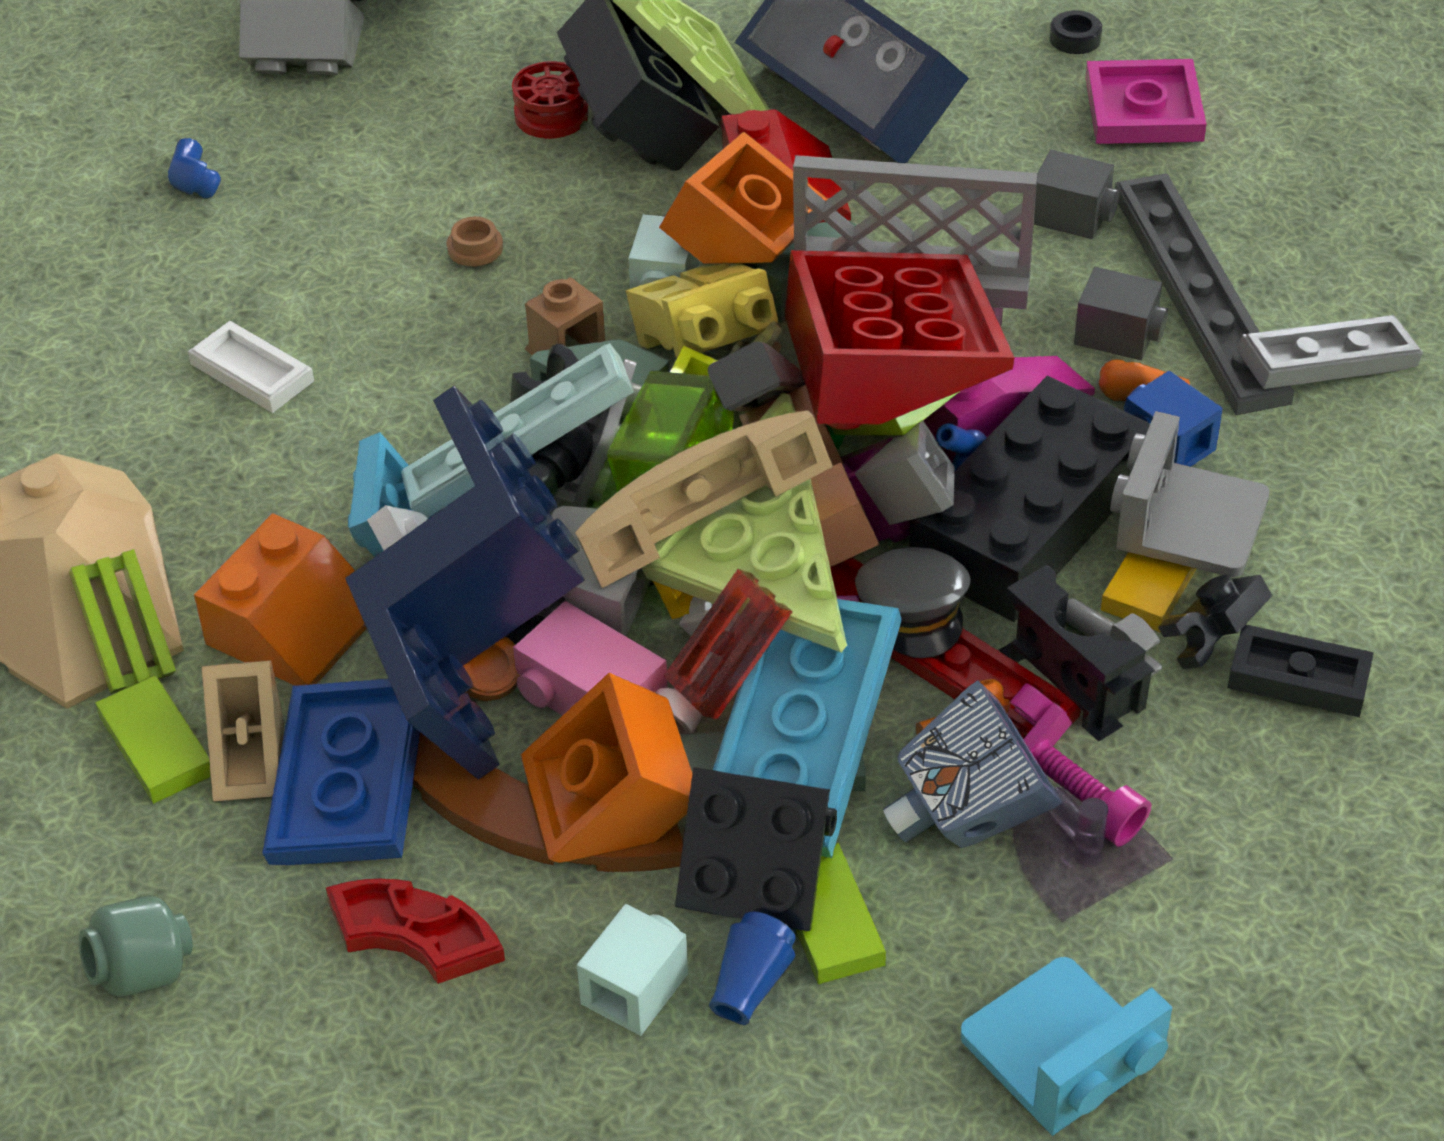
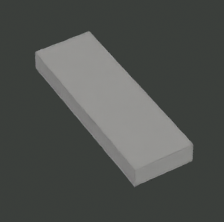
M1395 315L1243 334L1237 348V352L1263 389L1401 371L1418 366L1423 355L1422 350Z

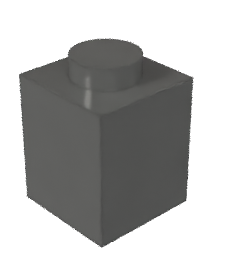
M1050 149L1037 173L1034 225L1093 239L1102 221L1111 222L1118 206L1120 192L1119 189L1112 188L1114 165Z
M1094 267L1078 302L1074 345L1142 361L1150 340L1160 342L1165 330L1168 308L1159 306L1162 282Z

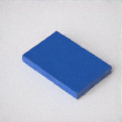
M389 679L292 687L262 852L269 865H301L402 858L420 731L406 720Z

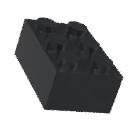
M585 0L557 31V35L566 52L564 61L575 72L580 84L577 88L578 92L589 104L593 112L592 123L595 128L610 141L616 142L618 139H621L628 143L649 164L654 165L658 161L673 171L680 170L720 127L698 82L612 0Z

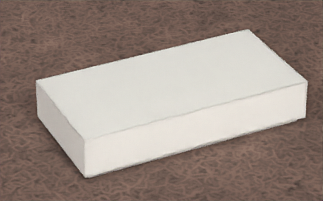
M228 321L188 351L191 365L271 413H274L314 382L311 367L232 321Z

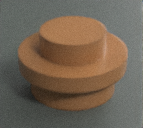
M474 216L459 220L453 225L451 234L447 239L449 257L454 262L464 266L489 264L496 260L503 251L502 235L496 229L494 223L484 217Z

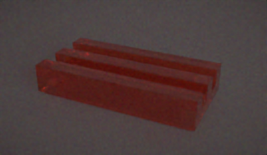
M741 569L736 570L664 674V677L704 717L713 719L719 718L793 612L785 604L777 602L774 599L776 595L768 588L760 586L758 584L759 580L751 572ZM748 597L750 599L749 603L730 630L726 631L725 629ZM711 651L713 653L692 683L690 679Z

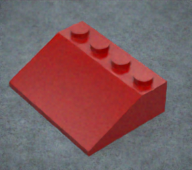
M791 250L785 318L817 424H827L833 428L843 430L855 429L861 424L880 425L1013 369L1015 357L968 255Z

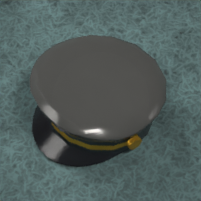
M910 547L894 549L870 558L858 570L855 585L862 603L899 609L902 621L894 644V651L913 658H931L945 653L958 641L963 627L960 601L970 586V575L966 568L954 558L934 549Z

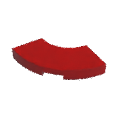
M362 879L325 887L328 902L348 953L373 948L403 952L422 963L437 984L505 961L504 948L489 924L474 909L453 895L445 898L432 892L413 888L412 881L400 879Z

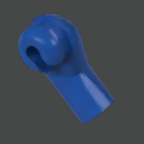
M191 138L180 139L177 142L168 170L170 184L175 189L191 195L195 192L204 199L211 198L221 181L219 173L208 169L207 163L200 160L203 153L200 143Z

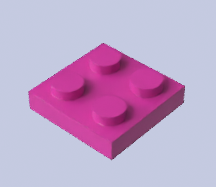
M1193 59L1087 61L1085 80L1096 144L1204 142L1207 123Z

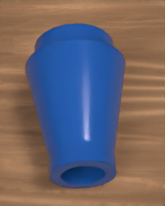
M747 912L743 915L740 923H734L730 926L715 993L709 1003L710 1009L717 1016L741 1025L749 1023L754 1010L795 959V952L792 946L796 936L786 924L764 913Z

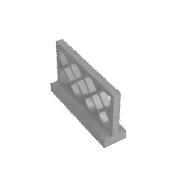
M796 155L793 165L794 250L966 254L973 265L991 307L1027 310L1037 173ZM808 177L831 179L842 190L825 201L808 187ZM876 182L891 183L902 194L888 204L883 205L866 189ZM935 187L952 188L962 198L944 210L927 193ZM997 191L1023 193V202L1006 214L998 210L987 198ZM852 199L872 214L856 226L852 225L836 211ZM912 203L931 218V220L915 231L896 216ZM972 208H975L991 223L975 235L969 233L956 221L957 218ZM824 220L842 236L839 238L808 236V230ZM1020 221H1021V229L1018 228V227L1015 225V224H1017V223L1020 222ZM883 224L900 241L897 243L871 241L866 235ZM943 229L960 245L957 247L929 245L925 240ZM1003 233L1019 248V252L989 250L984 245Z

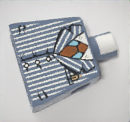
M977 680L899 752L897 756L898 762L914 788L883 808V811L892 828L905 843L936 824L946 838L960 848H964L1050 811L1063 802L998 698Z

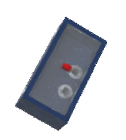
M764 0L734 42L773 74H777L861 135L872 146L883 151L898 163H907L969 79L940 52L864 0Z

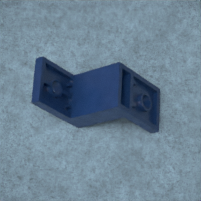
M453 385L435 398L433 402L475 486L345 579L406 720L479 780L499 766L500 763L489 741L495 735V730L483 710L469 698L467 691L473 687V682L463 665L578 586L585 579L573 558V555L580 551L577 541L565 524L558 518L554 520L550 513L558 507L554 497L545 484L536 475L532 477L528 471L536 463L527 447L516 434L512 433L507 438L501 434L503 432L502 425L483 400L480 399L472 404Z

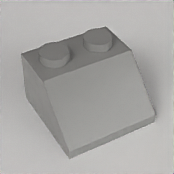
M240 0L239 58L250 65H255V72L260 74H286L287 65L307 66V73L312 75H338V66L353 67L364 22V13L350 0Z

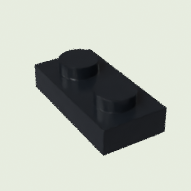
M1245 625L1239 635L1227 688L1360 718L1374 652Z

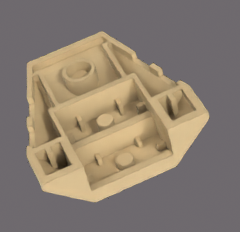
M56 453L0 479V662L7 666L9 673L66 709L108 689L69 575L71 567L84 564V566L90 565L98 559L105 557L114 558L120 556L122 552L134 549L171 657L184 651L151 505L123 471ZM123 571L116 572L115 575L147 668L155 665L126 578ZM99 577L89 580L121 674L123 676L133 673L101 579Z

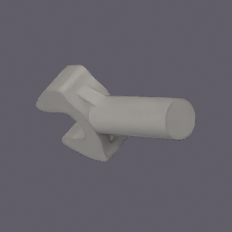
M1072 598L1068 600L1065 623L1086 636H1094L1106 632L1114 640L1136 642L1145 651L1160 643L1159 637L1151 627L1134 613L1114 623L1077 599ZM1145 654V661L1155 669L1151 676L1162 670V665L1158 661Z

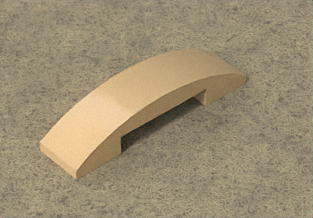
M808 410L767 418L705 440L655 466L602 504L579 527L575 534L598 583L604 588L659 559L660 556L654 544L765 485L777 497L833 466L815 419Z

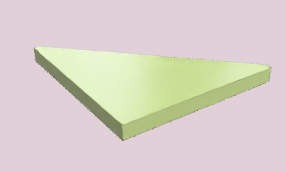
M612 0L731 115L749 110H770L718 24L680 0Z
M782 393L760 420L796 412L790 395ZM811 479L777 497L766 485L657 542L655 547L660 558L642 567L646 578L840 653L847 646Z

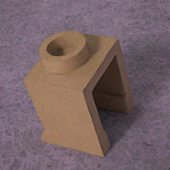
M571 277L566 280L559 279L549 282L544 286L543 293L525 303L529 344L525 350L531 355L537 351L549 350L555 344L566 346V334L582 345L605 341L603 301Z

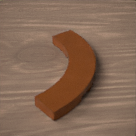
M420 732L413 785L419 790L422 800L452 825L484 843L516 856L543 864L554 865V861L549 860L528 784L511 777L497 768L478 780ZM676 823L654 843L567 862L596 865L597 871L603 872L653 871L680 867L683 840L678 823Z

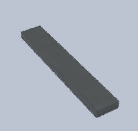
M1165 173L1116 182L1115 189H1119L1120 192L1118 201L1120 208L1235 415L1292 405L1294 390L1291 385L1263 389L1237 352L1242 335L1258 333L1259 330L1169 175Z

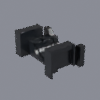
M1045 565L1007 587L1006 597L1012 601V605L1019 611L1016 639L1000 648L999 651L1017 663L1024 659L1028 660L1060 691L1084 711L1082 727L1099 742L1124 726L1118 721L1119 718L1132 710L1138 714L1146 709L1151 674L1155 672V669L1145 661L1146 651L1136 642L1114 640L1106 632L1094 636H1080L1066 631L1065 620L1069 594L1056 583V572L1048 565Z

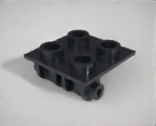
M693 767L675 907L742 919L743 915L747 912H760L782 921L789 928L811 931L824 835L830 837L833 835L837 823V810L828 807L830 789Z

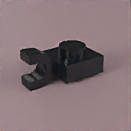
M1230 575L1217 576L1197 590L1196 596L1198 599L1183 614L1169 616L1158 626V629L1163 637L1180 636L1185 633L1187 645L1185 650L1177 657V660L1182 669L1199 668L1208 661L1213 653L1215 643L1223 635L1238 633L1273 595L1261 575L1233 579Z

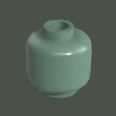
M154 895L105 905L97 909L91 915L88 928L81 930L79 934L80 958L87 979L93 986L102 985L106 992L116 998L154 990L175 982L182 970L183 956L190 955L193 947L191 930L185 916L182 913L173 914L166 902Z

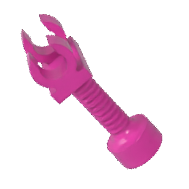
M1025 683L1009 703L1016 707L1015 711L1034 726L1023 739L1045 775H1048L1050 779H1053L1054 782L1095 811L1097 816L1094 822V829L1116 846L1125 845L1139 832L1146 822L1151 811V802L1127 785L1120 787L1115 792L1110 790L1053 746L1071 726L1072 722L1061 707L1052 703L1037 689Z

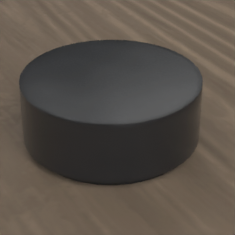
M1071 10L1058 14L1051 21L1049 39L1051 44L1059 51L1069 54H1085L1097 49L1101 43L1102 23L1091 13Z

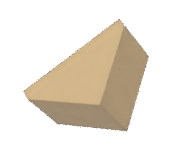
M271 660L202 666L213 801L273 797L283 742L284 718Z

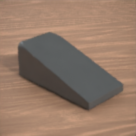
M758 341L710 364L708 367L709 377L724 409L729 411H751L778 398L782 393L787 394L805 385L799 368L768 344Z

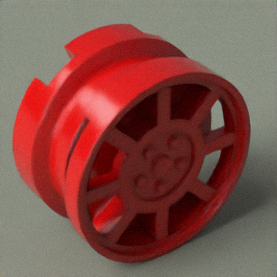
M545 61L535 63L520 70L513 78L512 95L515 103V122L526 134L544 139L561 138L580 130V125L588 120V103L578 92L577 88L580 84L575 72L565 62ZM550 71H560L563 73L558 76L550 74ZM535 73H545V75L537 78L532 76Z

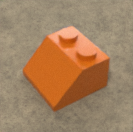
M743 132L685 181L659 228L703 264L773 262L794 242L793 171ZM808 184V187H810L815 193H817L823 200H828L825 196H823L820 192H818L815 188Z
M272 513L194 594L205 644L242 662L271 660L274 676L294 686L317 684L367 629L345 579L355 569L324 535Z
M610 672L520 754L549 860L563 863L654 843L687 815L692 771L668 698Z

